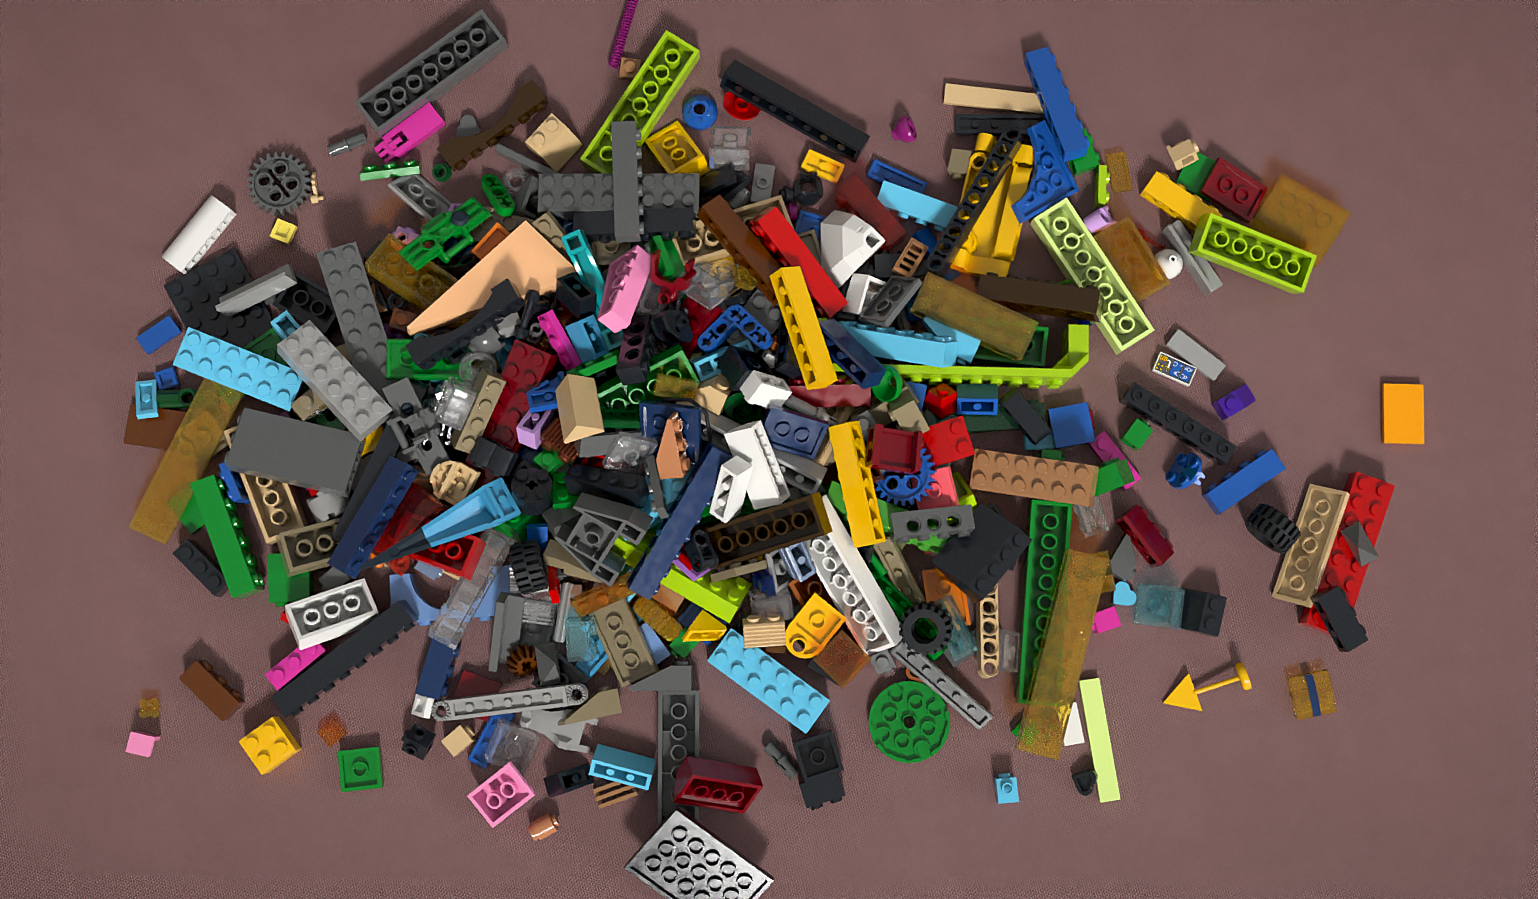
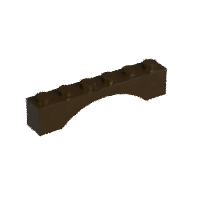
M532 79L516 90L510 109L496 125L485 132L473 136L452 137L439 146L437 150L453 172L456 170L460 171L467 166V162L471 159L480 157L486 148L495 146L501 137L513 133L515 127L519 124L528 122L531 118L530 116L534 113L543 111L548 104L547 98Z

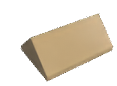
M567 374L555 390L565 444L604 432L595 379Z

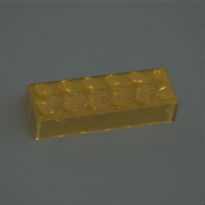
M389 233L365 262V272L422 311H425L459 280L432 261L416 271L398 253L407 244ZM468 318L446 326L448 327V329L453 331L467 323L472 318Z
M927 272L909 313L923 319L926 316L980 340V345L1019 362L1023 359L1039 322Z

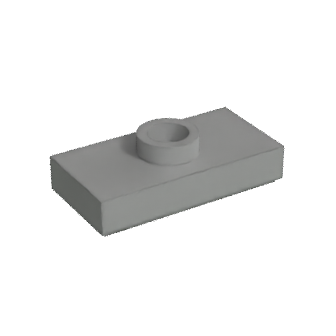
M755 164L750 203L771 198L775 171L774 165Z

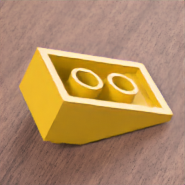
M678 120L645 140L646 145L664 173H699L702 176L710 171L704 155Z

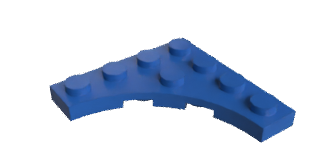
M1045 120L1026 129L1032 143L1034 168L1026 192L1016 203L1011 205L1019 224L1079 191L1066 162H1063L1053 135Z

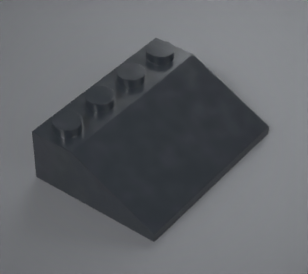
M982 503L973 511L975 529L970 535L958 537L957 534H953L930 562L974 603L984 600L1032 541L1019 527Z

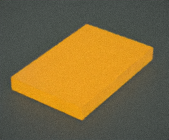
M1381 384L1382 443L1424 444V386L1422 384Z

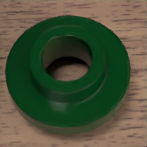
M439 162L433 167L432 174L437 181L446 182L450 179L452 170L447 163ZM442 169L445 170V173H444L443 176H442V174H441V170H442Z

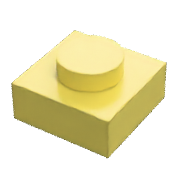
M278 218L270 237L290 245L298 227Z

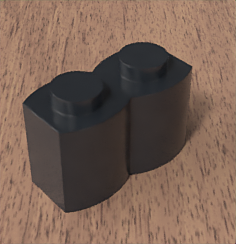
M479 436L469 458L474 461L473 464L482 469L487 467L492 470L491 474L502 478V476H510L519 453L487 436Z

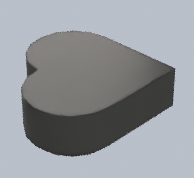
M464 115L461 118V125L456 131L458 137L473 136L481 133L476 120L471 115Z

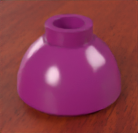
M902 116L896 122L895 128L891 130L892 136L896 141H916L917 132L912 120L908 116Z

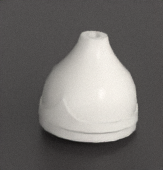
M1173 249L1159 251L1152 261L1154 272L1163 279L1176 277L1181 272L1183 266L1181 255Z

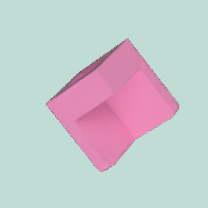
M132 731L125 752L150 757L154 742L160 740L161 736L141 731Z

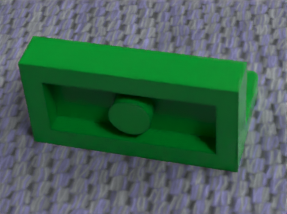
M660 235L652 237L649 246L651 252L653 253L657 249L661 250L658 265L661 276L668 279L682 277L685 274V269L673 241L663 242Z

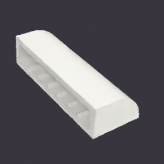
M210 195L161 257L183 274L190 272L237 214Z
M761 420L741 425L724 434L732 456L735 457L737 455L753 466L747 493L754 510L782 504L791 496Z

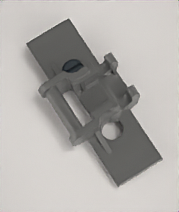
M406 377L382 388L396 416L386 421V423L391 426L403 449L401 450L402 454L414 451L427 476L432 473L438 464L451 461L439 438L442 429L430 406L425 407L421 403L409 378ZM400 420L405 425L409 424L415 438L412 439L413 444L411 446L398 423ZM426 440L431 441L432 448L429 450L423 448L422 442Z

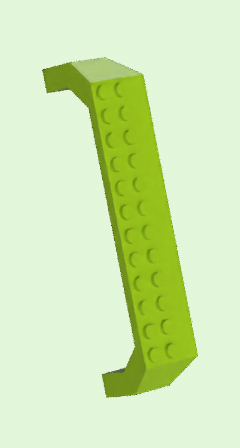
M817 318L818 322L827 320V318ZM1069 324L1062 331V359L1051 369L970 366L941 368L929 365L891 366L899 372L906 382L919 384L924 382L928 383V386L948 383V386L957 387V384L963 383L997 384V387L1003 384L1008 385V388H1019L1020 385H1027V388L1031 389L1039 388L1042 385L1047 386L1048 389H1059V386H1063L1089 361V325ZM831 359L832 364H833V367H834V370H835V373H836V374H843V375H845V376H848V375ZM893 376L891 377V383L895 381Z

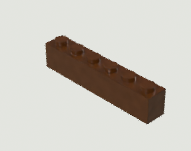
M718 195L701 207L697 215L698 218L775 307L778 305V300L770 275L782 268L781 264L772 257L767 247L761 244L756 238L755 233L749 230L742 218L732 210L728 201L724 200L721 195Z

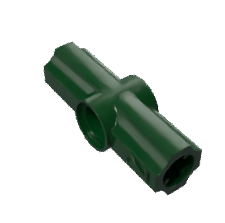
M216 388L158 390L156 402L158 408L221 406L222 396ZM188 394L193 395V400L190 403L185 401Z

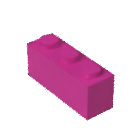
M324 642L303 650H299L298 647L268 671L265 676L276 690H282L315 665L331 650Z

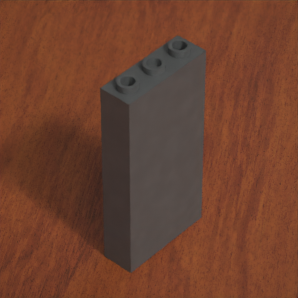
M244 408L243 413L238 416V428L232 434V445L224 459L225 465L230 471L349 498L366 444L365 438L360 442L348 431Z

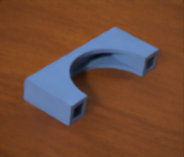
M511 565L491 567L489 583L481 597L470 606L455 611L441 610L429 604L419 593L413 574L389 575L391 606L400 600H406L419 618L416 621L418 626L431 625V621H439V624H451L453 619H459V623L471 622V618L478 617L479 621H490L491 616H495L496 601L500 592L513 594L510 591L509 567Z

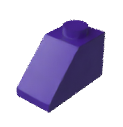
M1244 384L1212 403V406L1223 421L1252 404L1256 399L1248 386Z

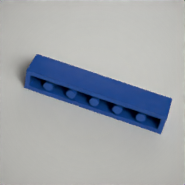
M1048 47L1025 53V67L1063 162L1086 156L1087 149L1090 146L1089 140L1082 133L1083 126L1081 120L1076 118L1075 105L1073 102L1070 103L1068 98L1069 90L1062 83V73L1060 69L1057 70L1054 53H1050Z

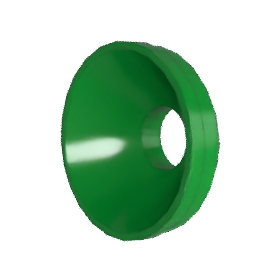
M883 365L887 371L880 384L871 388L874 395L880 401L890 402L897 399L900 395L903 380L893 366ZM892 376H893V377L895 378V380H896V386H895V387H894V386L892 385V383H891V377H892Z

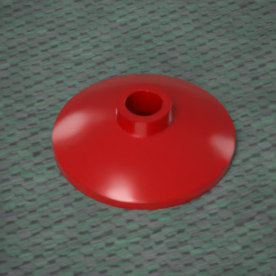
M729 91L723 97L724 109L736 119L751 120L757 117L761 109Z

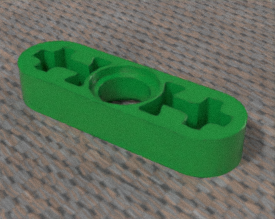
M492 174L484 175L481 180V189L495 211L504 217L512 216L514 214L515 202L500 179Z

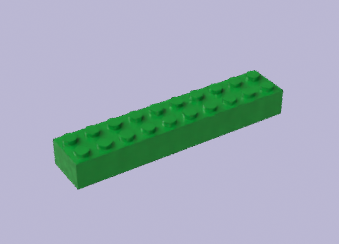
M1043 500L1028 501L1026 535L1032 541L1025 549L1015 703L1059 706L1072 515V504Z

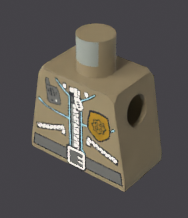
M311 389L290 405L301 421L314 423L329 410Z

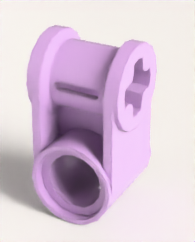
M1108 206L1099 208L1083 218V222L1089 232H1102L1117 224L1116 220H1113Z

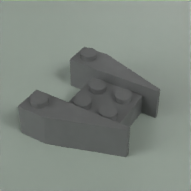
M581 493L573 509L582 513L574 528L563 523L554 539L594 578L611 587L626 561L625 558L611 551V547L619 535L638 546L647 532L653 517L636 507Z

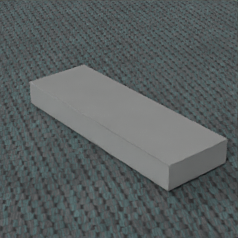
M1179 329L1165 345L1187 363L1196 367L1200 373L1212 382L1226 366Z

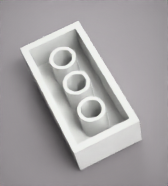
M364 578L285 605L286 617L299 650L362 629L379 616Z

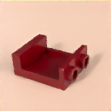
M873 424L869 427L865 467L906 474L918 472L922 466V458L920 457L921 449L924 445L922 431L909 432L884 428L883 424Z

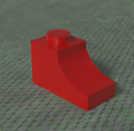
M945 383L934 388L929 387L926 389L923 406L942 419L956 412L957 392Z

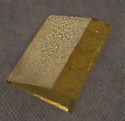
M1281 174L1274 180L1248 228L1317 255L1313 265L1316 268L1341 232L1351 212L1288 176Z

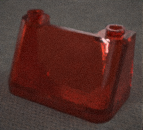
M413 481L372 553L375 556L381 554L423 527L428 519L433 520L450 508ZM407 555L385 562V564L402 576L410 566V558Z

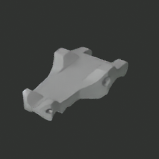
M572 708L560 711L541 709L522 712L519 722L522 727L546 735L558 748L589 753L590 746L580 744L586 723L597 725L599 719L595 718L558 726V721L568 714Z

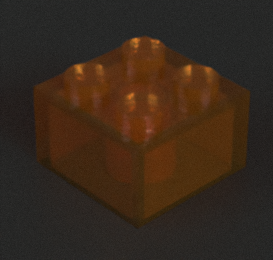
M840 630L812 660L843 689L872 658L844 631Z

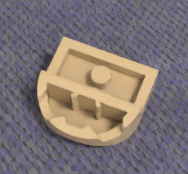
M446 461L438 464L430 476V483H432L434 490L433 494L438 499L456 505L472 493L481 472L459 461Z

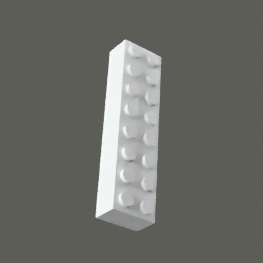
M826 495L821 496L833 531L804 541L812 564L815 566L816 573L838 611L847 618L845 623L865 656L894 647L903 638L899 635L901 630L899 627L900 622L858 549L854 548L851 537Z

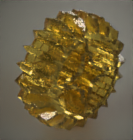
M643 596L637 599L633 606L634 612L654 631L670 642L680 635V632L683 630L682 625L652 598L649 600Z

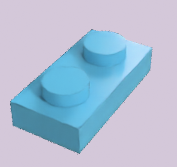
M156 379L135 382L136 416L138 419L159 417V409L156 402L158 392Z

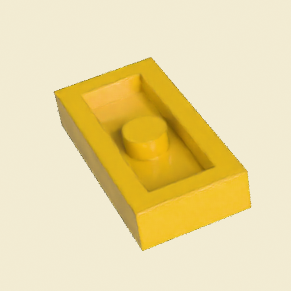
M809 149L801 165V169L810 173L817 172V176L837 184L845 167L844 164Z

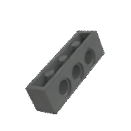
M971 504L895 512L888 516L891 541H897V543L910 542L909 539L916 538L918 541H926L934 536H937L938 539H945L953 534H957L958 537L970 535L975 529ZM947 519H954L956 527L949 526ZM927 521L935 522L936 529L929 528ZM907 523H913L916 526V531H910L907 528Z

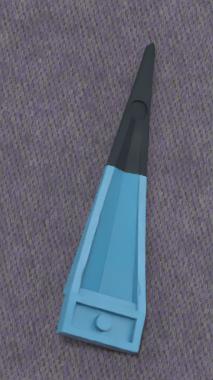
M499 478L483 485L420 529L361 565L359 570L499 526L519 516L521 512L504 480Z

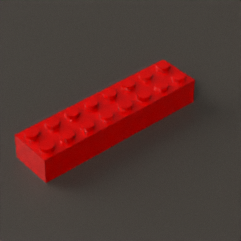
M1357 471L1348 475L1343 491L1348 492L1350 496L1317 593L1329 586H1339L1346 593V600L1349 606L1354 608L1369 563L1362 567L1359 566L1340 531L1359 521L1373 547H1375L1395 485ZM1312 605V608L1304 606L1299 624L1329 634L1315 606Z

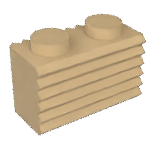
M769 614L767 617L759 618L757 615H750L747 619H742L744 648L786 645L783 616Z

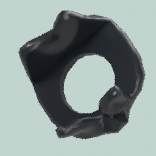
M800 172V179L794 184V198L803 206L815 205L823 197L824 192L821 181L815 178L818 174L817 172H813L811 175ZM805 182H811L816 186V191L804 192L800 188Z

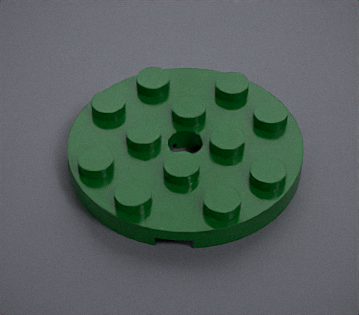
M901 681L886 687L878 694L870 708L868 725L872 740L882 753L898 762L917 763L935 755L944 745L950 729V716L943 699L928 685L915 681ZM907 716H912L915 720L914 725L910 728L905 727L903 723L904 718Z

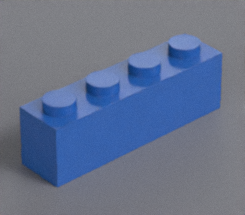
M1265 449L1260 450L1254 455V460L1251 462L1248 460L1244 461L1238 466L1239 470L1234 474L1230 471L1222 477L1223 481L1217 485L1214 482L1206 488L1207 492L1202 496L1216 515L1223 513L1286 469L1273 449L1267 451Z

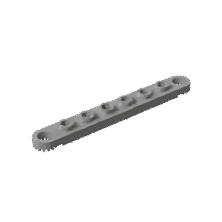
M581 683L443 699L433 704L431 713L437 721H447L582 704L588 698V689ZM573 689H580L583 696L581 699H576L573 696ZM442 705L446 708V715L439 714L438 706Z

